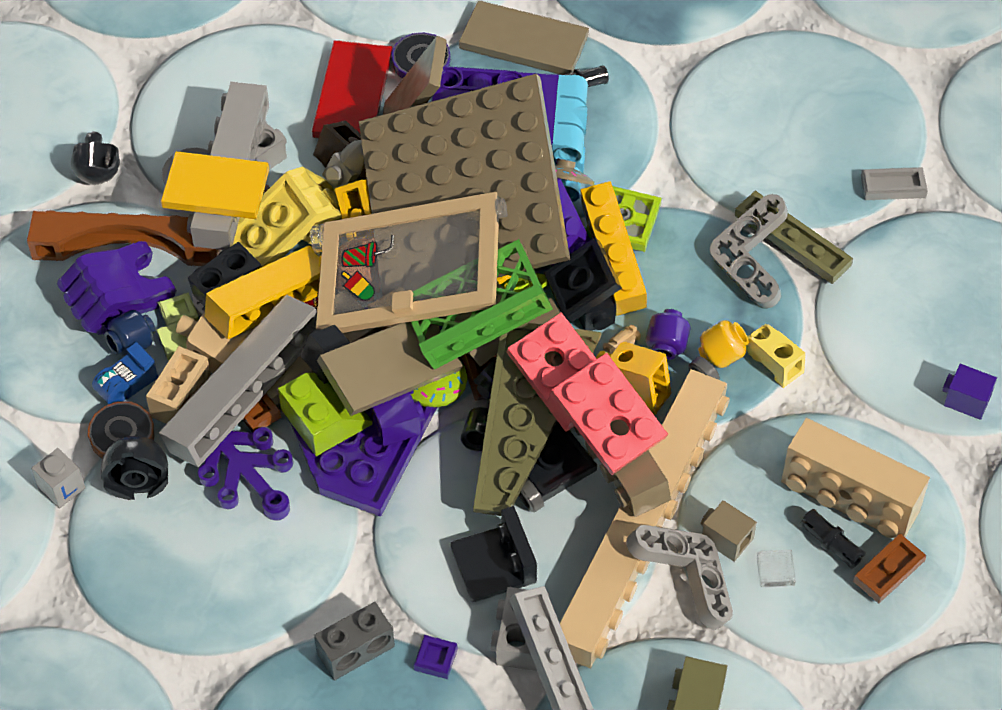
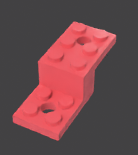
M562 312L507 348L509 357L565 432L575 426L611 476L668 436L666 430L610 356L605 353L596 359ZM550 351L558 352L563 358V363L559 366H551L545 361L544 355ZM613 420H622L627 424L629 431L622 436L616 435L612 432L610 423Z

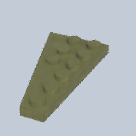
M527 322L500 336L473 512L501 516V509L514 505L557 423L556 418L507 354V348L543 324ZM575 329L593 353L602 332ZM550 351L544 355L545 361L551 366H559L563 363V358L558 352Z

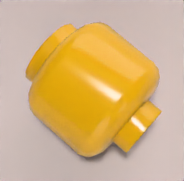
M722 320L702 332L700 336L701 347L698 350L701 357L718 368H725L745 356L746 345H748L749 341L745 331L738 323Z

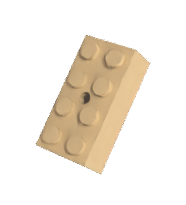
M806 417L788 446L781 482L795 492L804 493L816 499L825 507L835 508L847 514L855 522L865 523L877 529L888 538H896L899 534L906 537L917 518L930 477Z

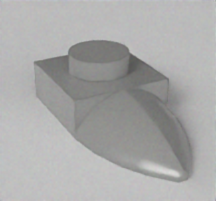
M354 141L341 152L334 153L322 175L334 190L335 188L356 182L365 163L362 141Z

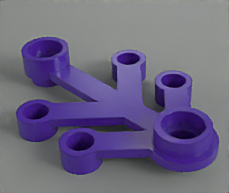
M265 427L256 429L254 433L232 430L208 456L205 464L199 468V480L206 487H212L218 483L219 472L217 467L222 453L229 460L224 487L218 491L220 506L224 509H233L238 505L239 497L237 491L240 475H242L263 499L262 506L265 516L274 521L282 520L290 512L288 496L282 491L273 490L254 467L287 472L293 467L292 454L285 449L278 450L273 455L240 452L234 445L255 446L259 450H268L274 443L273 434L270 429ZM262 436L268 437L266 441L258 440ZM281 458L288 459V461L283 464L277 462ZM206 473H214L210 478L203 477ZM226 495L234 496L231 500H223ZM274 500L281 501L279 504L276 505L270 503Z

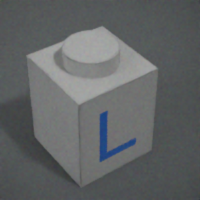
M56 448L32 467L38 489L59 509L85 489L79 467L59 448Z

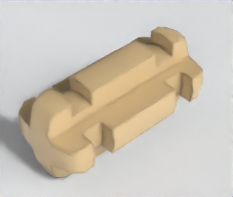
M634 325L627 326L625 330H621L613 336L608 343H604L603 350L612 354L622 342L635 344L636 340H640L641 334Z

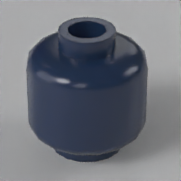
M129 310L108 322L107 331L104 334L105 340L114 354H121L125 357L127 355L126 349L136 342L143 349L152 345V332L155 331V326L148 315H142L136 310Z

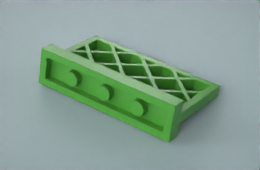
M519 239L498 249L497 276L499 273L511 276L506 289L497 287L496 295L502 296L498 304L485 310L473 311L470 318L461 323L454 322L457 314L447 316L446 320L436 317L420 320L423 321L422 324H420L419 320L411 322L420 342V349L434 370L553 309ZM518 252L520 258L515 269L502 266L507 257ZM478 260L414 292L413 302L443 297L446 289L453 285L461 286L458 294L467 293L469 288L477 290L478 283L473 282L476 273H478ZM519 278L530 280L533 286L521 292L514 291ZM431 323L443 326L439 334L426 339L425 335Z

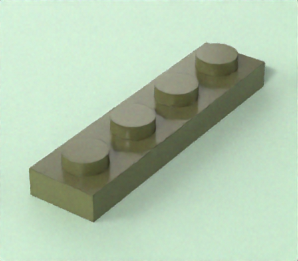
M755 190L735 208V217H741L764 196ZM769 206L767 208L768 213L776 214L779 212L777 207ZM789 213L785 221L766 237L831 284L852 266L853 258ZM760 215L756 216L762 225L766 224L764 219L761 220ZM747 224V225L750 226L752 229H754L755 231H757V226H756V225H754V224Z

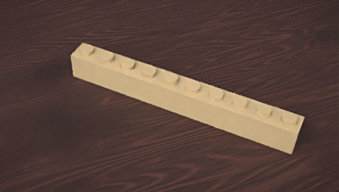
M692 369L689 371L662 424L668 436L649 449L652 457L668 480L671 500L637 517H634L628 506L623 508L620 505L560 622L561 629L576 663L591 669L596 657L599 659L603 658L609 644V639H606L610 629L616 631L623 616V611L620 609L624 601L630 602L637 588V583L634 581L638 573L644 574L650 563L635 558L629 552L626 545L627 537L641 525L662 527L665 519L671 520L678 506V501L675 499L679 492L683 494L686 492L691 480V475L688 473L692 466L698 467L704 454V449L701 447L705 440L711 441L717 427L715 420L718 415L723 416L728 407L730 398L726 397V382Z

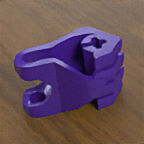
M139 241L115 250L84 254L77 258L57 281L59 289L65 293L63 295L64 301L68 306L72 307L71 311L74 317L78 320L81 319V325L87 332L98 335L105 334L108 322L129 310H136L141 314L159 308L158 302L175 296L177 289L170 278L164 276L148 279L138 273L148 267L152 261L153 251L146 242Z

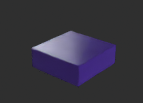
M424 635L414 663V671L448 679L458 650V643Z

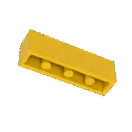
M611 181L580 189L581 205L592 239L596 237L601 242L622 289L611 295L616 304V316L647 308V292Z
M309 245L279 260L268 263L249 274L242 275L221 287L214 288L206 293L204 317L227 339H231L259 325L286 295L304 303L318 297L322 256Z

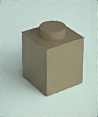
M722 500L715 510L710 508L705 513L700 524L703 526L702 534L713 541L717 551L735 562L754 539L757 522Z

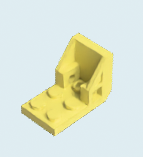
M304 167L287 171L263 194L257 218L239 219L233 245L239 241L262 264V267L283 258L301 240L314 246L322 245L324 222L342 219L335 190L326 179ZM347 234L339 235V240L348 238Z

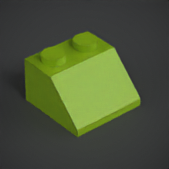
M305 373L278 388L281 410L315 456L373 425L372 420L365 411L350 416L331 383L327 382L324 384L315 373Z

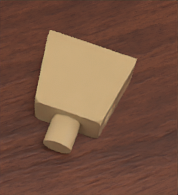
M205 311L198 321L183 315L176 326V333L187 337L186 346L188 350L208 358L211 373H214L250 335L252 330L257 327L255 326L231 339H227L204 317Z

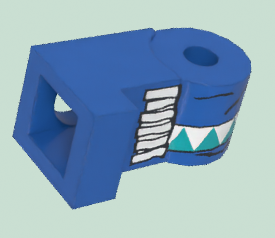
M137 342L126 349L127 355L111 367L101 370L93 379V389L108 405L129 399L158 378L154 359Z

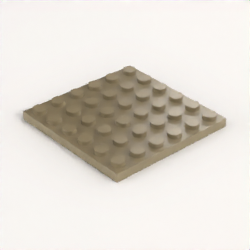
M537 74L359 121L372 214L497 192L498 249L519 239L533 269L570 260L541 78ZM480 210L375 228L377 251L388 249L391 245V235H394L393 248L386 253L378 255L383 297L385 298L401 288L405 291L412 290L414 293L477 261L479 257ZM518 252L507 257L502 266L515 269L520 258ZM476 273L473 282H478V273ZM499 273L498 276H497V278H498V277H502V276H506V275ZM453 285V286L447 288L446 290L452 289V288L461 287V286Z

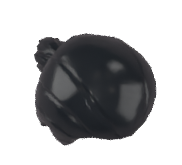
M96 131L87 133L84 139L85 143L74 145L71 169L85 183L92 185L103 184L110 181L118 172L120 165L119 149L113 144L102 143V135Z

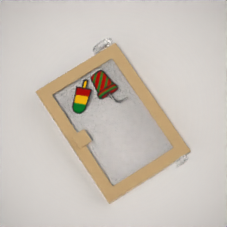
M497 192L313 225L310 234L312 247L317 256H322L316 329L320 328L322 330L336 325L342 333L485 310L496 305L499 218L507 217L505 199L500 198Z

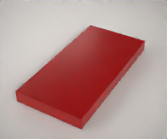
M334 40L312 128L313 138L320 137L324 125L345 120L360 133L359 121L379 116L392 57V46Z

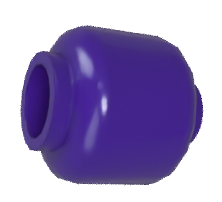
M665 309L663 313H657L651 317L645 343L651 350L666 354L667 359H674L677 355L684 353L691 326L682 317L681 312L674 309Z

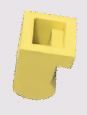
M764 324L747 336L749 343L746 345V351L748 354L775 375L774 380L782 388L804 373L805 352L779 330L777 331L769 324Z

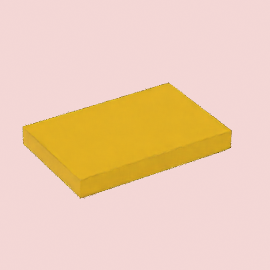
M176 151L161 200L162 208L256 219L269 173V163Z

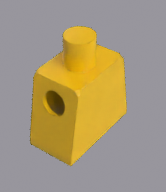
M628 342L620 343L612 354L603 350L600 351L596 359L607 353L655 416L672 393L666 354Z

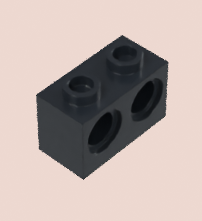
M238 241L230 248L222 250L217 257L206 265L197 268L187 278L193 296L205 307L206 293L261 268L262 264Z

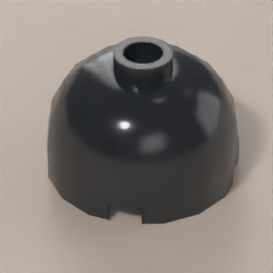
M128 436L118 439L109 446L102 458L101 479L104 481L103 487L115 497L126 500H135L134 494L148 493L147 498L154 497L162 492L168 484L167 456L159 444L149 438Z

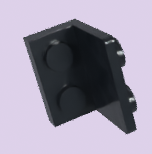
M514 506L501 509V523L497 524V528L450 543L451 551L471 602L506 593L507 587L522 588L537 583V561Z

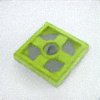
M613 186L632 248L645 252L662 198ZM587 224V227H586L585 230H586V232H587L589 238L592 239L591 234H590V231H589V228H588V224Z

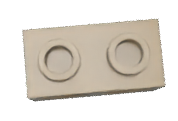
M178 346L146 395L151 418L167 423L187 403L189 398L201 388L211 376L207 357Z

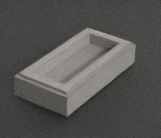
M923 167L864 169L861 173L865 200L926 198L928 190Z

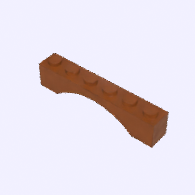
M52 210L33 211L27 238L32 260L64 261L77 253L94 247L109 244H133L139 241L146 242L150 247L163 250L177 257L188 266H204L221 252L219 249L194 247L192 235L187 233L188 217L178 215L153 216L148 214L127 215L117 213L56 212Z

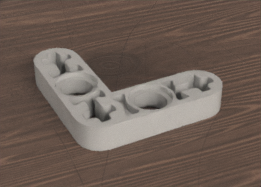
M769 194L761 198L718 235L710 246V253L716 264L756 305L765 309L777 305L781 298V290L776 280L748 252L787 218L788 209L785 201L776 194ZM769 206L777 207L779 212L776 214L768 213L767 208ZM760 215L761 220L764 219L766 224L762 225L756 216ZM747 224L757 226V232L751 237L741 235V229ZM723 246L726 249L730 248L735 260L731 262L726 254H721L720 248ZM743 265L754 267L753 274L748 278L737 276L738 269ZM759 281L766 290L770 289L771 296H761L755 284Z
M649 525L639 526L627 537V548L635 558L642 561L686 567L696 611L700 621L706 627L713 630L719 629L732 618V606L715 544L709 537L700 533ZM666 541L671 542L676 547L677 553H674L668 547ZM702 575L706 576L710 580L713 588L706 585V583L702 579Z

